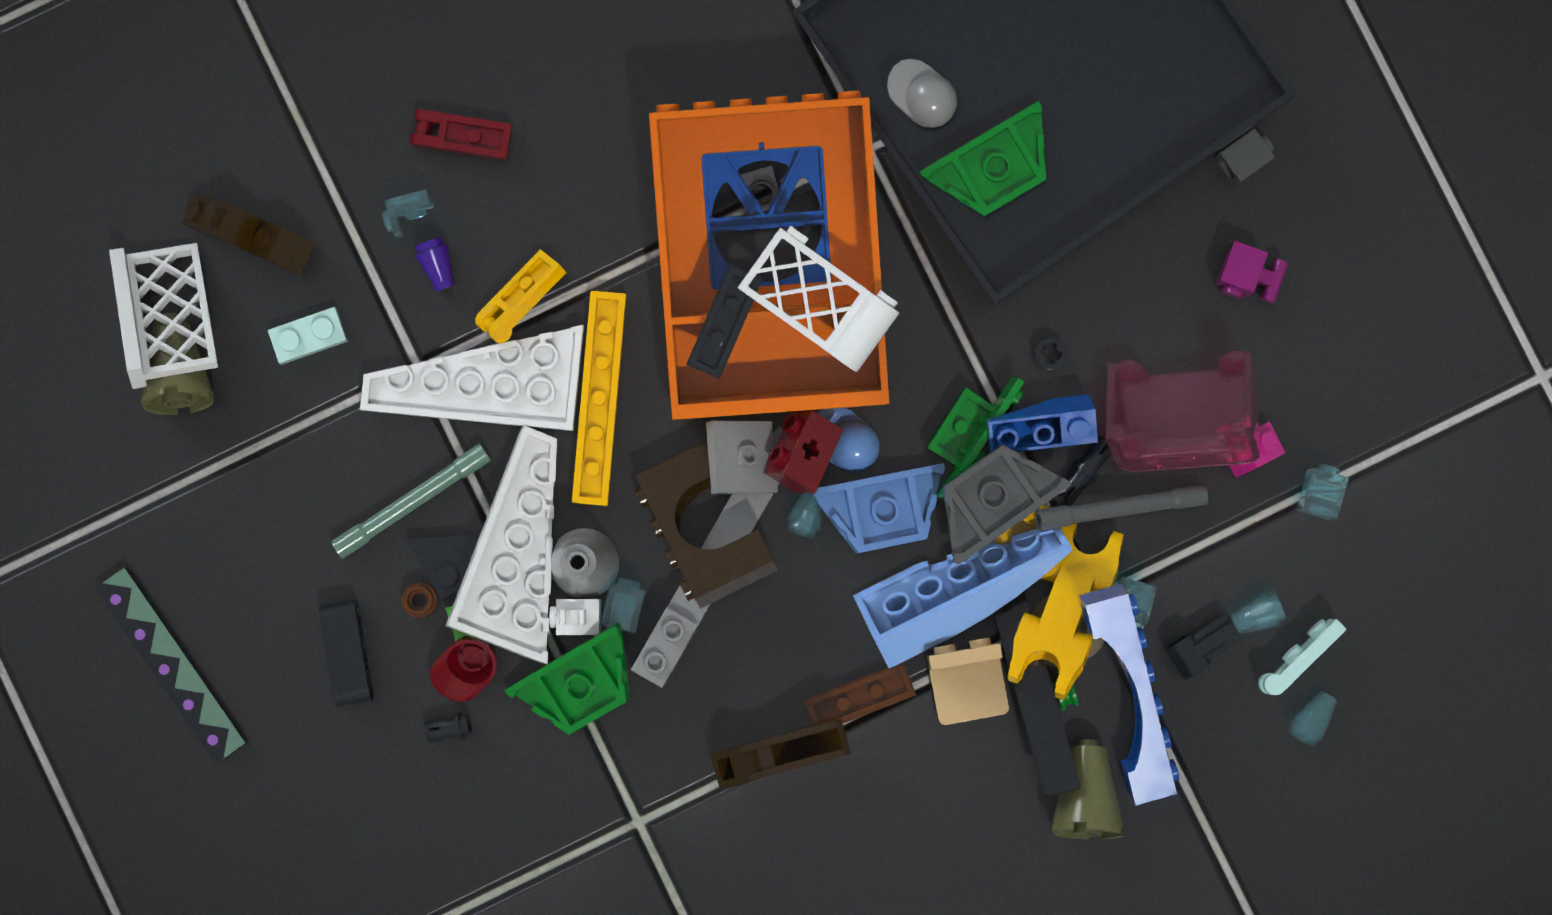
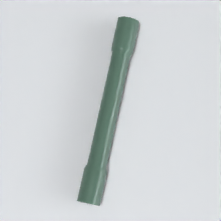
M480 443L456 458L452 464L363 523L356 524L332 540V546L338 555L344 559L368 543L372 537L458 480L468 477L492 461L484 447Z

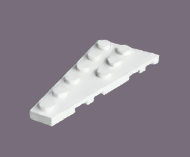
M584 325L473 349L451 356L429 359V361L364 374L360 410L574 431Z
M524 425L521 427L445 626L545 665L548 664L549 595L551 594V557L553 547L551 535L552 519H554L553 488L556 477L557 439Z

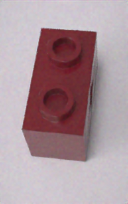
M813 410L791 411L783 422V431L776 446L768 456V465L764 474L795 493L815 494L843 429Z

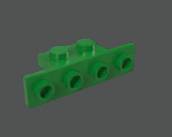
M1011 377L994 405H991L969 389L962 388L925 448L954 466L942 486L984 457L985 450L982 448L989 439L987 420L1004 415L1008 407L1012 409L1017 405L1023 395V390L1020 388L1024 384V380L1019 377ZM941 486L936 495H938L937 497L940 500L945 501L943 487Z

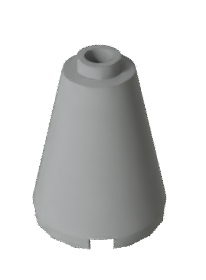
M588 528L575 529L561 536L554 544L551 557V578L558 589L564 594L576 599H591L604 594L614 584L619 573L620 558L615 545L606 535ZM580 555L584 558L585 564L583 568L577 570L574 567V561Z

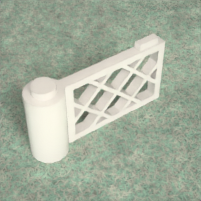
M792 226L787 231L779 228L737 288L826 350L844 365L858 372L899 315V312L894 309L898 302L881 290L877 295H874L805 245L808 238ZM783 238L795 247L797 262L775 266L773 250ZM800 251L812 260L801 261ZM770 256L771 267L761 268ZM818 263L825 268L826 284L805 287L802 266ZM798 267L801 288L780 291L776 270ZM772 271L776 292L760 295L748 285L757 273ZM830 273L842 281L831 283ZM849 285L859 293L851 306L835 308L832 287ZM828 288L831 309L810 312L806 292ZM802 292L806 313L793 316L788 315L783 311L781 296ZM777 297L778 307L766 298ZM846 311L841 320L838 322L836 313ZM832 314L834 329L825 341L813 332L811 317ZM807 318L808 328L798 322L797 319Z

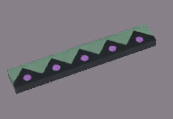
M128 568L121 569L95 588L214 762L216 764L220 763L248 742Z

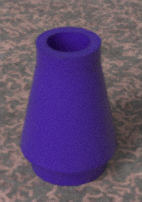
M442 237L416 245L417 255L414 256L433 284L434 290L438 291L455 285L448 244L444 245Z

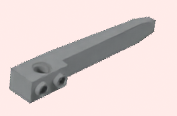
M780 426L773 433L774 447L783 431ZM774 493L732 494L701 549L721 548L752 533ZM679 586L631 671L663 689L711 604L700 609L695 599L687 600L681 586Z

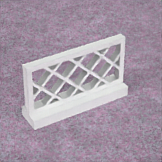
M197 243L125 254L124 248L109 250L126 368L132 389L147 387L146 380L218 368ZM192 256L193 263L184 273L171 266L177 258ZM152 263L158 268L147 279L136 272L135 265ZM165 271L178 278L169 290L156 284ZM185 283L198 290L189 302L176 295ZM149 289L163 296L153 308L141 302L142 297ZM170 301L183 308L174 320L160 313ZM199 302H200V308H201V309H199V308L196 307ZM190 313L203 320L194 332L180 325ZM154 319L167 326L158 338L145 332V329ZM174 331L188 338L178 351L165 344ZM195 343L206 348L208 351V357L195 360L187 357L185 354ZM159 349L172 356L166 365L154 367L150 365V359Z

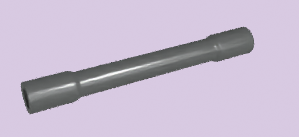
M1204 484L1173 488L1165 492L1074 506L1063 505L1037 509L1034 512V521L1038 531L1101 519L1171 508L1183 509L1202 506L1208 503V491Z

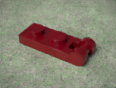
M415 110L414 121L417 124L415 133H411V146L507 161L513 130L512 124L430 110ZM433 124L440 125L438 137L429 135L430 126Z

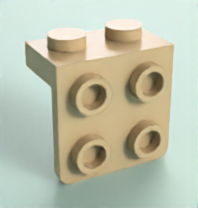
M988 637L969 641L970 648L956 650L955 644L934 647L935 654L926 655L937 716L941 724H955L1004 715L1008 712L1009 705L1000 658H1003L1000 643L991 644V639Z

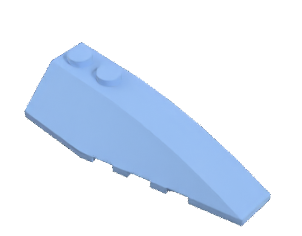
M1061 528L1043 531L1035 529L1014 535L1011 542L1001 545L995 544L994 541L990 542L959 565L954 562L952 554L946 555L947 560L929 565L928 561L915 564L853 595L890 669L956 636L985 619L1042 578L1073 550Z

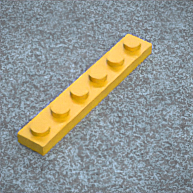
M590 291L572 503L608 506L627 299L625 293Z

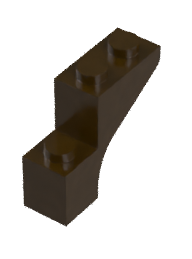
M198 192L187 205L186 217L182 223L189 228L298 275H302L316 244L282 226L267 222L230 203Z
M836 719L796 728L762 740L740 744L710 754L719 788L723 789L742 785L777 773L851 754L842 720Z

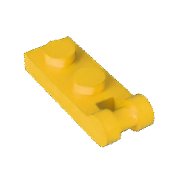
M540 249L476 315V326L484 332H489L490 338L498 344L505 343L512 335V328L567 272L560 264Z

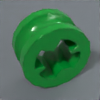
M1056 679L1051 681L1053 691L1056 688ZM1074 686L1071 687L1065 700L1056 698L1061 711L1066 710V706L1072 704L1074 707L1079 705Z

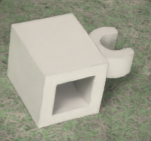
M556 599V606H550V628H556V635H597L602 632V599Z

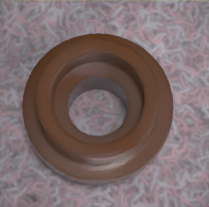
M420 582L409 585L401 597L404 611L414 618H424L432 614L438 601L435 590L430 585ZM419 593L426 597V603L422 607H417L414 604V597Z

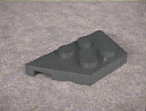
M1004 445L994 449L942 486L954 562L959 565L1070 487L1071 483Z

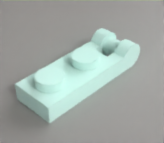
M1324 619L1318 621L1308 631L1307 634L1310 638L1301 647L1296 644L1284 654L1282 659L1285 663L1275 673L1261 675L1258 680L1259 689L1263 693L1270 695H1280L1347 629L1337 619H1328L1326 622Z

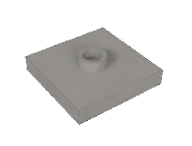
M772 421L706 422L711 494H772L778 492L777 481L764 474L768 465V456L774 448Z

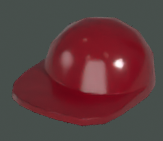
M463 636L454 641L435 660L430 669V681L433 687L450 700L457 702L471 700L491 682L496 674V650L490 643L472 636Z

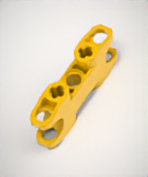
M1077 523L1061 528L1073 551L1040 578L1054 583L1041 618L1028 613L1023 614L1014 637L1012 660L1008 672V681L1018 684L1027 666L1033 661H1050L1059 671L1054 697L1065 700L1074 682L1083 672L1094 639L1091 635L1078 631L1084 616L1079 595L1114 586L1118 576L1119 556L1124 534L1114 531L1102 551L1092 555L1084 554L1073 543Z

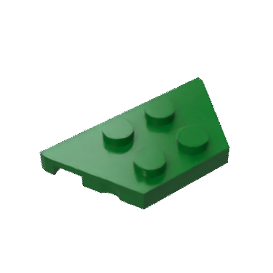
M1038 101L921 170L920 175L973 211L986 217L1046 181L1042 105Z
M617 622L550 661L548 664L509 685L504 691L511 698L517 696L532 706L531 711L542 718L551 720L554 726L570 735L626 703L630 698L622 626Z

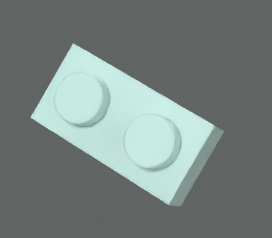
M336 307L268 330L276 357L281 365L348 342Z

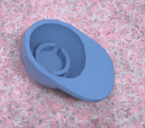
M845 407L820 409L816 412L843 429L829 461L838 469L849 473L867 470L875 463L879 455L880 442L877 433L869 424Z

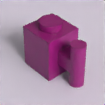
M1233 241L1227 248L1214 285L1223 288V294L1232 298L1242 299L1243 296L1248 297L1253 294L1257 284L1265 286L1261 300L1274 304L1289 263L1275 259L1271 271L1264 269L1263 266L1268 252Z

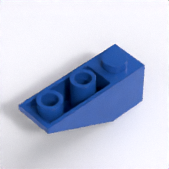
M1089 394L1050 399L987 420L990 452L1000 445H1004L1015 452L1098 442L1096 409Z

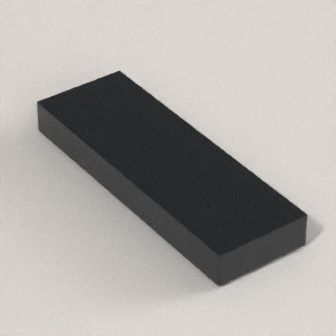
M729 264L686 365L718 379L721 378L754 299L737 288L749 271ZM756 275L748 286L758 292L763 277Z

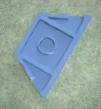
M944 463L820 487L815 494H810L856 554L927 539L931 526L930 517L936 506L938 498L936 493L941 475L944 474L945 466Z

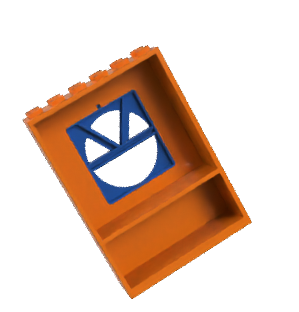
M861 91L837 93L838 99L824 100V93L805 94L801 96L802 102L788 103V96L766 97V105H752L751 98L729 100L730 107L715 108V101L694 102L693 110L681 111L678 104L656 105L657 112L649 113L672 420L889 404L885 334L859 371L855 372L755 300L752 303L720 379L686 365L729 266L717 248L713 232L822 225L815 253L874 295H877L880 290L882 291L869 97L861 98ZM764 160L777 161L788 166L785 177L767 214L738 173V169L746 164ZM804 177L816 193L820 209L817 211L783 213L798 180ZM725 182L730 185L748 213L759 212L758 214L719 218L712 216L715 198L720 187ZM818 263L805 265L802 268L805 287L827 283L825 268ZM799 271L790 277L778 280L780 291L801 288ZM830 273L831 283L842 281ZM762 281L757 293L761 295L776 292L774 281ZM849 285L832 287L835 308L851 306L859 294ZM828 288L806 292L810 312L831 309ZM802 292L781 296L783 311L788 315L793 316L806 313ZM777 297L766 298L778 307ZM846 311L836 313L838 322L841 320ZM832 314L811 317L813 332L826 341L834 329ZM807 318L797 319L798 322L808 328Z

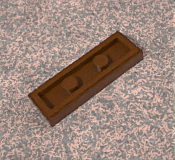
M904 662L890 669L887 667L803 701L813 725L841 719L843 724L916 696Z

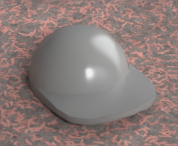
M901 60L893 66L888 76L887 91L889 98L905 115L920 126L929 128L942 126L952 118L957 108V94L950 81L943 78L931 66L920 60Z

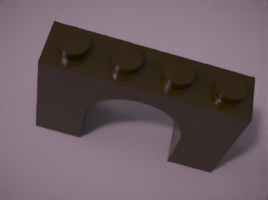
M707 441L636 475L640 488L636 489L635 492L643 508L651 507L655 518L649 521L657 538L665 537L670 547L664 552L672 569L680 568L685 578L679 584L688 601L695 599L701 609L778 571L759 530L717 549L697 548L682 538L680 524L684 510L693 499L711 490Z

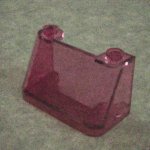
M1241 351L1228 352L1218 360V370L1150 376L1143 366L1133 360L1108 364L1106 441L1116 465L1125 471L1141 472L1237 465L1256 461L1260 456L1255 368L1252 353Z

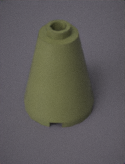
M165 313L163 315L174 320L179 313ZM185 319L180 325L192 331L189 320ZM158 320L154 321L151 335L158 338L167 326ZM174 331L165 344L178 351L188 338ZM195 343L185 354L193 360L201 359L198 346ZM159 349L150 359L151 367L166 365L172 356ZM206 370L146 380L147 387H142L140 397L141 406L144 405L145 411L160 415H178V408L189 407L190 413L204 410L213 404V391Z
M1079 740L1078 746L1071 747L1070 751L1081 788L1059 794L1051 825L1052 833L1059 837L1073 839H1090L1093 836H1101V839L1123 837L1124 825L1107 748L1100 746V741Z

